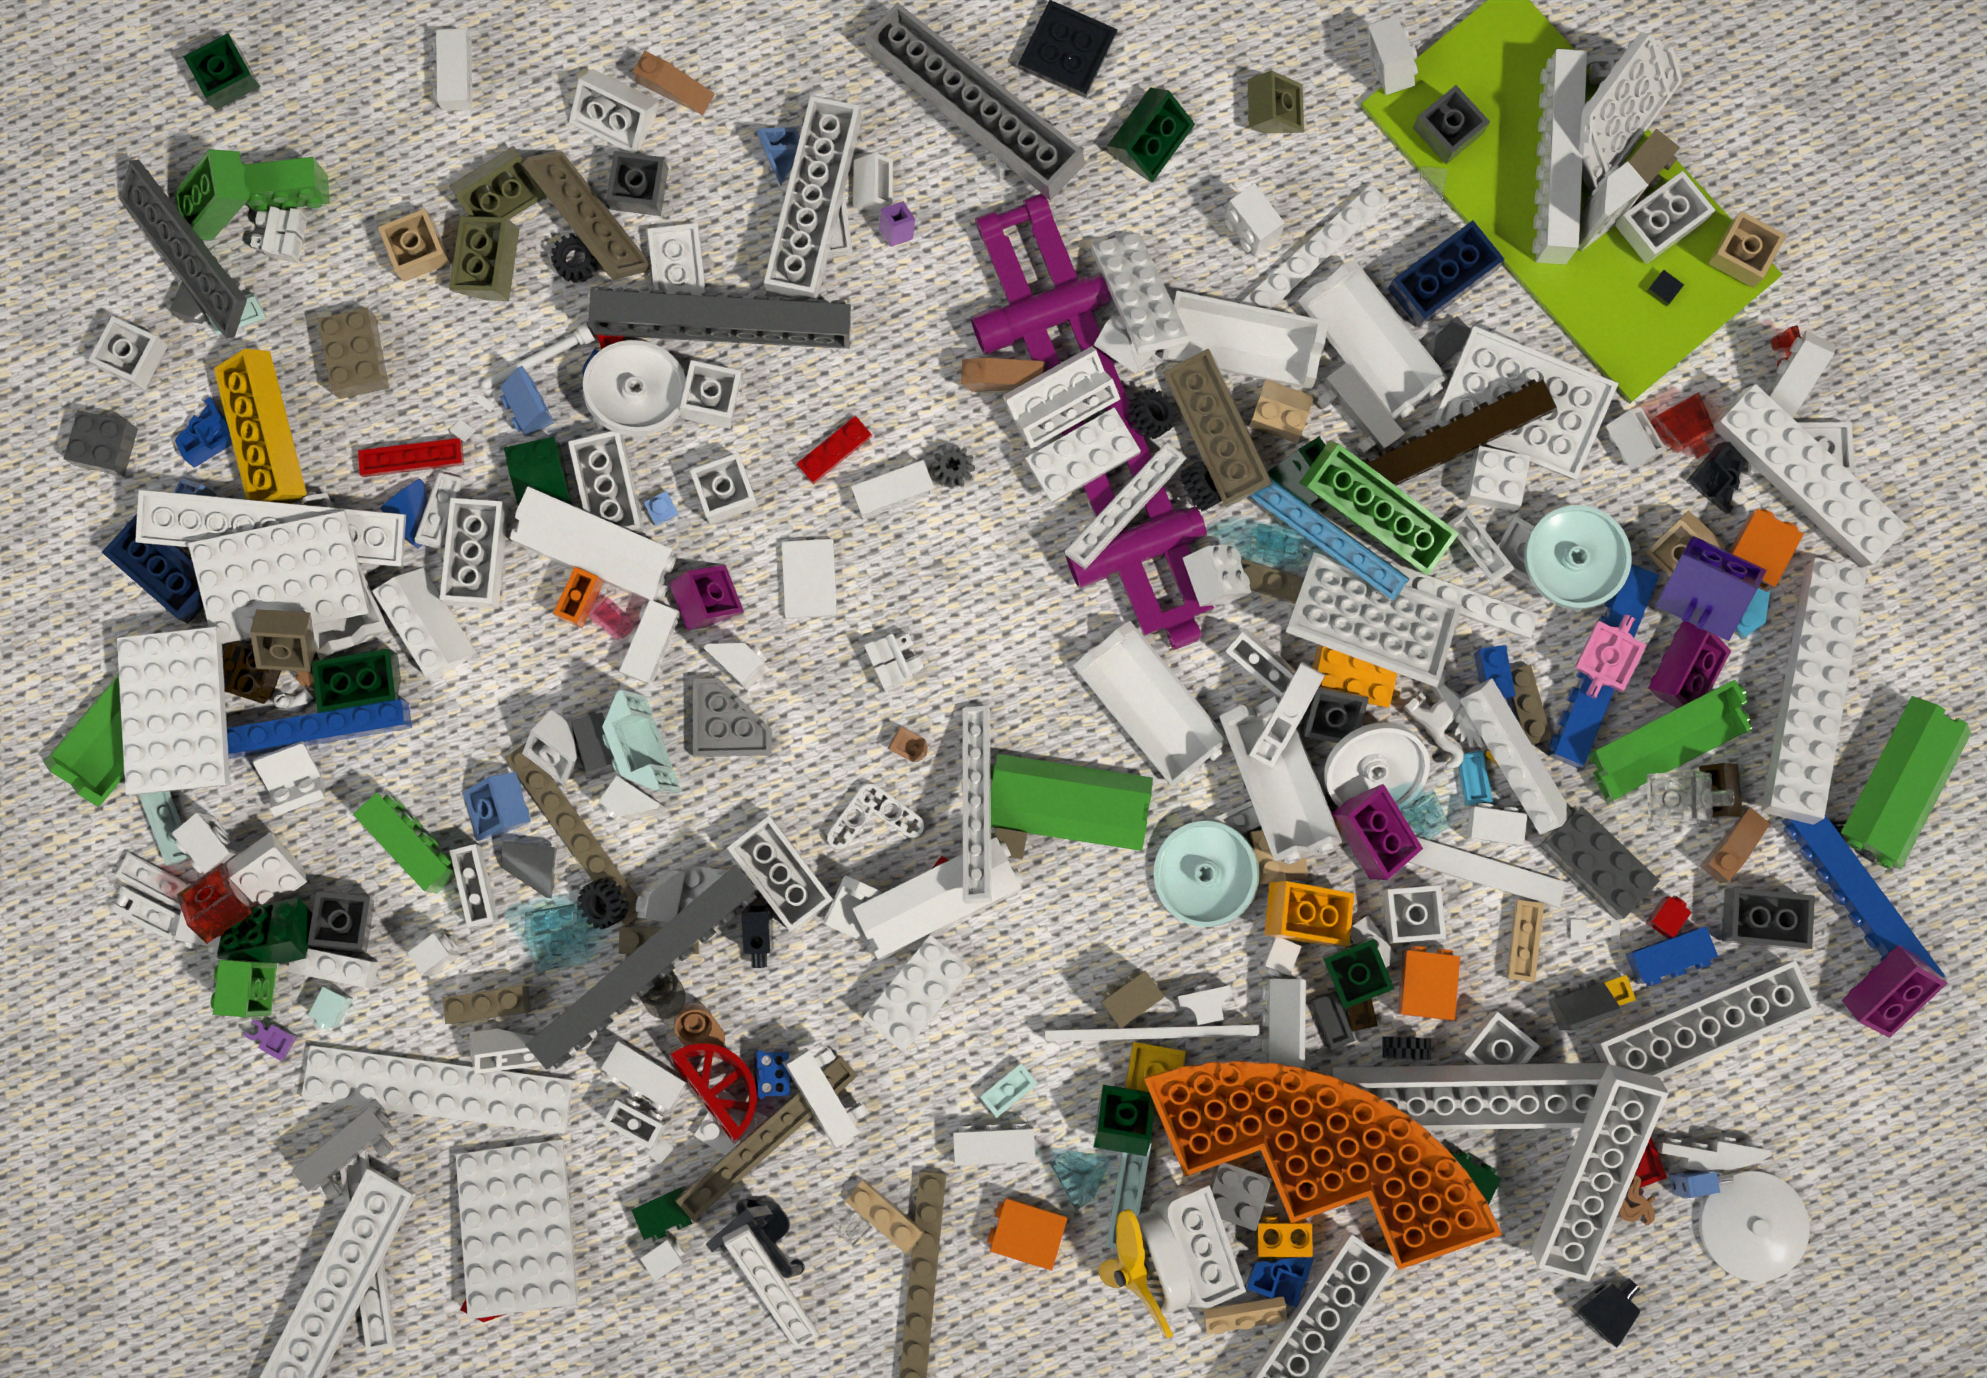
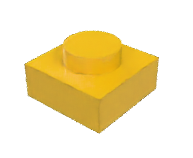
M1627 975L1604 982L1619 1006L1636 1001Z

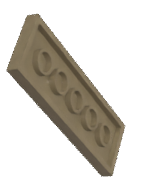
M562 151L526 157L522 164L612 280L644 273L649 270L651 263Z
M1208 348L1164 371V376L1224 506L1227 508L1272 485L1270 476L1211 350Z

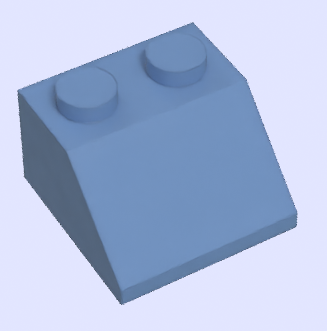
M523 366L518 367L500 386L504 394L500 398L507 410L512 409L515 417L511 418L517 431H523L528 437L555 422L531 376Z
M516 772L490 776L463 791L477 841L518 829L531 822L529 810L522 794L521 783L518 781Z

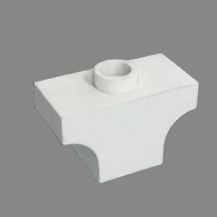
M1210 984L1194 987V993L1176 996L1178 1007L1188 1008L1194 1015L1196 1025L1224 1020L1222 1005L1228 997L1232 996L1230 985L1211 989Z

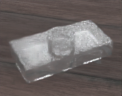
M1421 167L1414 219L1440 221L1447 169Z

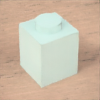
M322 987L308 1016L315 1019L314 1024L320 1028L328 1030L329 1027H339L353 998L331 987Z

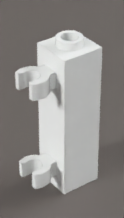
M827 1047L813 1057L810 1050L804 1048L785 1060L783 1064L831 1144L836 1148L838 1146H841V1148L846 1147L855 1140L854 1136L859 1133L853 1122L864 1117L869 1112L861 1102L852 1106L848 1111L843 1107L820 1068L836 1058L831 1049Z

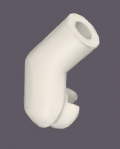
M305 688L297 697L278 694L274 698V705L281 711L298 713L315 698V695L308 688Z

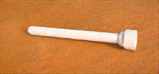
M585 322L577 326V330L574 331L573 335L484 379L481 382V386L484 389H489L505 381L520 366L527 370L578 343L580 345L584 343L588 345L596 341Z

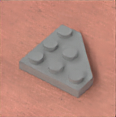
M719 678L693 679V757L772 756V729Z

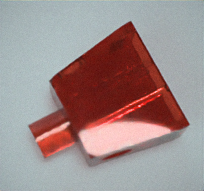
M1699 392L1657 415L1650 422L1676 453L1690 447L1695 457L1699 459L1711 451L1704 438L1714 431V426Z

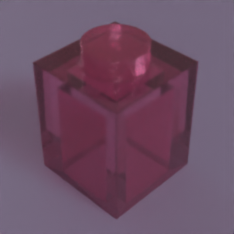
M608 597L590 615L615 640L619 637L624 638L633 628L631 624L634 621Z

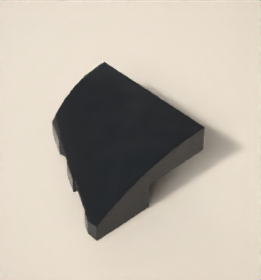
M1730 442L1718 443L1687 481L1720 510L1730 513L1734 507L1730 505L1733 492L1739 488V475L1744 469L1746 459Z

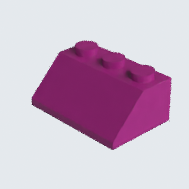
M1683 621L1675 632L1670 647L1663 655L1656 674L1651 678L1648 689L1658 699L1675 708H1679L1711 691L1731 650L1717 635L1704 629L1701 630L1688 621L1687 623Z
M1384 784L1348 799L1331 814L1336 826L1369 879H1390L1423 849Z
M1898 945L1857 986L1853 987L1841 1001L1859 1023L1890 1038L1948 983L1915 953Z

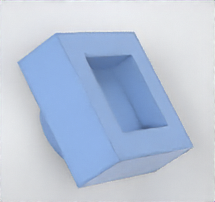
M667 491L644 502L655 526L679 515Z

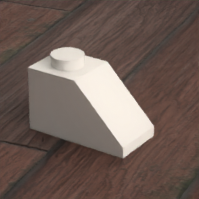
M671 870L643 890L636 902L637 918L664 923L672 920L677 915L685 872Z

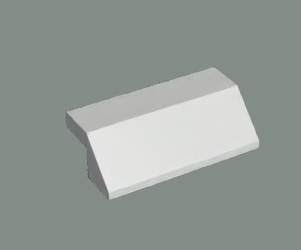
M1092 346L1003 395L1013 420L1031 449L1120 400L1113 379L1104 371L1097 351Z

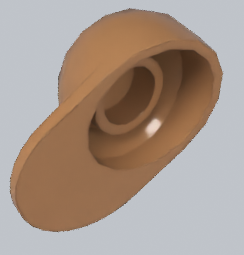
M689 1003L676 1013L674 1017V1030L684 1046L701 1043L724 1046V1031L706 1006L700 1003Z

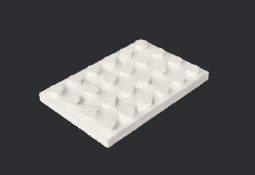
M1472 326L1432 423L1444 427L1450 424L1449 419L1461 413L1467 416L1474 412V407L1484 402H1487L1488 405L1497 402V397L1511 390L1512 393H1516L1522 390L1521 385L1535 379L1536 382L1544 380L1557 406L1556 410L1486 444L1502 451L1531 456L1530 462L1577 480L1619 383Z
M346 511L188 543L209 628H221L222 644L251 638L250 630L256 609L311 612L312 625L371 613Z
M1314 552L1286 632L1437 687L1441 679L1461 605L1407 585L1404 586L1395 600H1391L1338 560Z
M210 627L117 638L126 795L230 785L221 628Z
M564 1140L455 1154L468 1319L579 1304Z

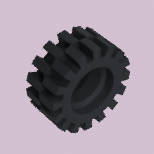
M569 233V238H566L565 235L562 236L561 242L557 240L554 243L556 249L552 248L551 250L553 254L551 261L557 273L566 281L572 280L573 283H577V280L585 282L586 277L592 278V272H597V264L599 262L590 253V250L583 241L573 233ZM573 250L582 251L585 254L584 262L577 267L569 266L566 263V257L569 252Z
M1153 388L1142 392L1131 400L1132 402L1128 405L1130 407L1128 414L1132 415L1129 421L1135 423L1132 427L1135 430L1138 428L1140 430L1138 434L1141 436L1145 434L1147 439L1151 437L1152 439L1159 438L1171 430L1177 420L1174 417L1177 414L1176 410L1171 409L1174 404L1167 401L1169 397L1167 395L1163 397L1162 391L1156 392V389ZM1149 409L1152 411V413L1154 414L1155 418L1151 415Z
M1197 461L1181 471L1180 477L1182 478L1181 482L1184 484V489L1188 492V497L1192 499V503L1197 505L1199 510L1206 511L1222 501L1209 471L1202 461Z
M600 878L585 885L579 892L581 896L578 897L577 901L582 904L578 905V909H583L584 911L581 916L582 918L587 917L586 923L588 925L593 923V928L595 929L599 927L600 930L620 922L628 912V909L625 908L629 906L628 901H624V898L627 897L626 893L621 894L620 891L623 889L621 885L616 887L617 882L615 880L610 881V878ZM599 896L604 900L607 911L602 907Z
M1382 1036V1058L1431 1060V1038Z

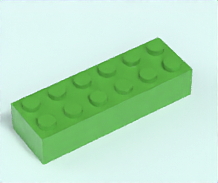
M1330 440L1299 482L1300 485L1403 561L1427 576L1459 534L1342 445Z

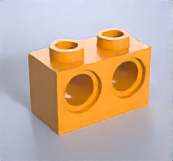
M1262 1216V1221H1259L1255 1231L1256 1255L1258 1257H1313L1312 1223L1305 1221V1219L1291 1223L1290 1219L1289 1221H1278L1277 1216ZM1268 1229H1274L1277 1233V1238L1272 1243H1266L1263 1239V1235ZM1295 1229H1301L1304 1233L1303 1240L1299 1243H1292L1290 1239L1291 1233Z

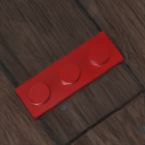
M855 415L796 464L814 485L868 441L872 434Z

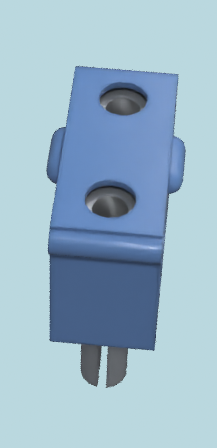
M1691 1170L1669 1174L1672 1194L1684 1199L1720 1193L1719 1186L1734 1183L1732 1174L1722 1175L1721 1172L1717 1173L1714 1171Z

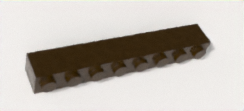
M1533 379L1521 385L1522 390L1516 393H1512L1511 390L1497 397V402L1490 405L1487 402L1479 404L1473 408L1474 412L1467 416H1464L1463 413L1449 419L1450 424L1442 428L1439 424L1427 429L1425 431L1427 435L1417 439L1416 436H1412L1401 442L1403 446L1395 450L1389 447L1379 452L1378 458L1372 461L1366 458L1362 461L1397 486L1554 412L1557 406L1544 380L1536 382Z

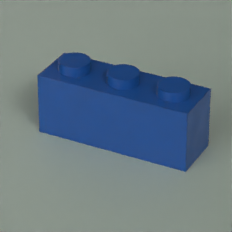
M1706 926L1692 929L1676 935L1674 938H1668L1625 954L1636 983H1645L1647 987L1661 983V977L1669 974L1671 978L1687 973L1686 968L1695 965L1696 969L1709 966L1712 964L1710 960L1718 957Z

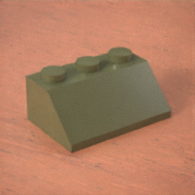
M514 146L449 185L469 217H501L511 219L546 197L542 189L522 165L524 160Z
M460 216L449 290L486 301H509L520 228L508 218Z

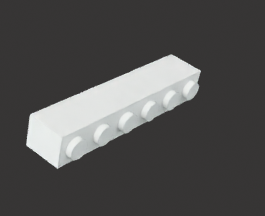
M1491 678L1470 688L1459 700L1537 831L1541 835L1561 827L1570 817L1572 811L1494 680Z

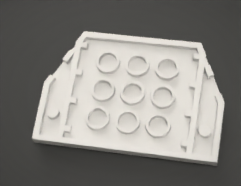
M1640 32L1634 41L1630 42L1626 52L1614 64L1610 74L1600 83L1598 90L1591 100L1584 105L1582 110L1579 153L1583 156L1582 176L1589 194L1598 187V183L1605 178V174L1615 165L1620 167L1682 82L1674 49L1663 44L1662 41L1655 39L1650 34Z

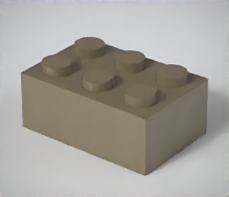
M369 308L317 318L330 389L339 399L389 389L377 320Z

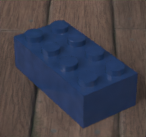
M1472 220L1395 277L1388 290L1420 328L1497 271L1505 258L1474 220Z
M136 514L102 553L174 617L189 624L204 607L192 557L179 546L136 542Z

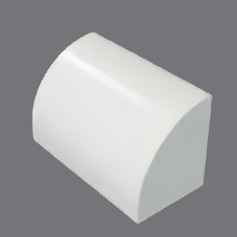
M875 152L855 159L853 208L863 211H881L882 208L891 206L893 159Z

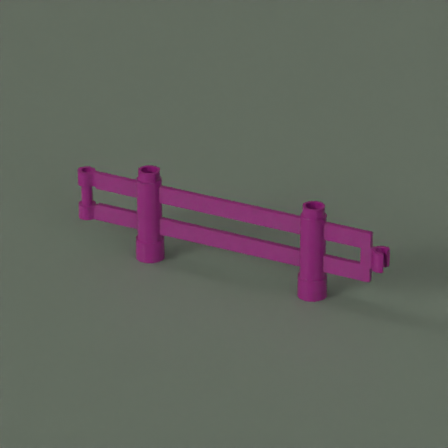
M1042 193L1024 199V205L998 215L996 211H992L976 217L975 223L978 233L985 244L1009 305L1002 308L997 306L970 317L976 339L983 354L987 355L1014 344V341L1023 338L1031 360L1044 361L1046 372L1060 364L1046 329L1069 321L1080 351L1082 352L1091 346L1094 347L1104 371L1114 381L1120 400L1104 409L1105 412L1113 408L1116 409L1141 450L1140 454L1126 461L1130 473L1134 477L1152 456L1143 435L1138 434L1140 430L1138 428L1135 430L1132 427L1135 423L1129 421V418L1132 416L1128 414V409H1130L1128 407L1129 401L1111 357L1094 346L1100 335V330L1092 312L1097 311L1098 307L1110 303L1109 291L1102 275L1097 274L1089 278L1085 276L1078 279L1053 219L1049 202ZM1028 220L1032 224V234L1055 287L1034 296L1028 286L1011 241L1003 232L1006 228ZM1084 420L1061 432L1062 436L1085 424ZM1106 474L1083 486L1095 517L1115 498ZM1163 486L1144 506L1150 521L1129 529L1125 526L1085 570L1067 555L1065 557L1079 589L1107 579L1110 574L1118 572L1143 635L1146 636L1165 629L1172 649L1176 650L1199 641L1202 634L1194 617L1211 611L1214 607L1213 605L1200 607L1183 561V557L1191 554L1188 545L1194 543L1195 539L1207 535L1203 517L1196 506L1186 510L1179 509L1174 511ZM1162 554L1165 555L1184 602V605L1163 613L1142 565V562Z

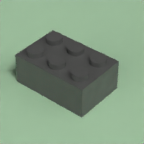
M1743 888L1725 889L1722 942L1798 950L1812 949L1815 895Z

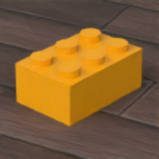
M1320 644L1317 645L1313 669L1325 674L1319 687L1368 696V704L1390 708L1397 677L1396 672Z
M1289 881L1269 882L1264 935L1329 947L1350 946L1354 893Z

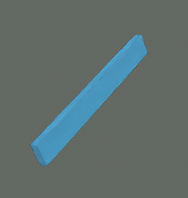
M1271 479L1272 485L1250 496L1391 600L1397 598L1410 578L1273 479Z

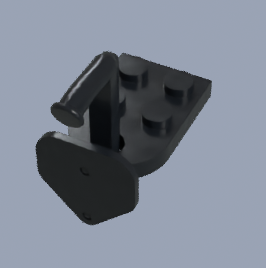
M752 1199L738 1201L736 1204L738 1216L706 1243L712 1253L718 1251L725 1253L728 1249L722 1237L748 1224L784 1278L800 1275L805 1269L804 1263L801 1260L795 1259L789 1262L776 1244L790 1229L788 1216L776 1202Z

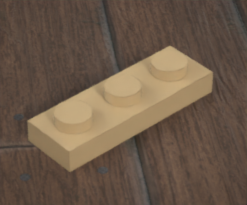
M1515 900L1506 979L1535 983L1544 903Z
M865 1180L860 1181L845 1201L905 1254L912 1250L925 1232Z
M1284 1297L1204 1310L1207 1334H1223L1231 1330H1247L1255 1326L1276 1325L1287 1321Z

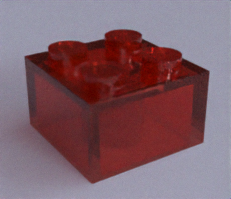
M222 863L177 894L187 926L206 944L221 936L227 929L237 922L244 920L247 915L252 913L246 895L229 878L228 869Z

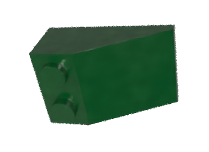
M554 436L504 447L508 472L518 506L527 487L573 506L561 446Z

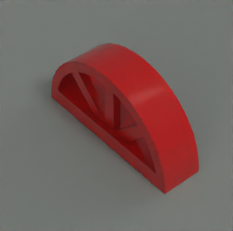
M692 1044L671 1053V1062L733 1144L737 1143L746 1133L752 1122L757 1101L755 1081L747 1065L732 1051L714 1044ZM705 1056L702 1077L687 1058ZM713 1057L727 1062L736 1069L711 1089L708 1087ZM740 1077L743 1078L748 1090L749 1102L716 1098V1095ZM726 1109L747 1111L739 1127Z

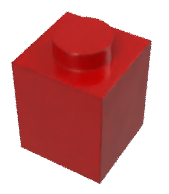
M1677 896L1663 897L1645 923L1665 938H1674L1692 911L1687 909V903Z

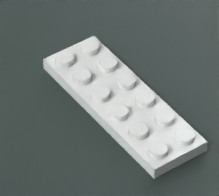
M1140 233L1091 243V252L1137 354L1188 343V334Z

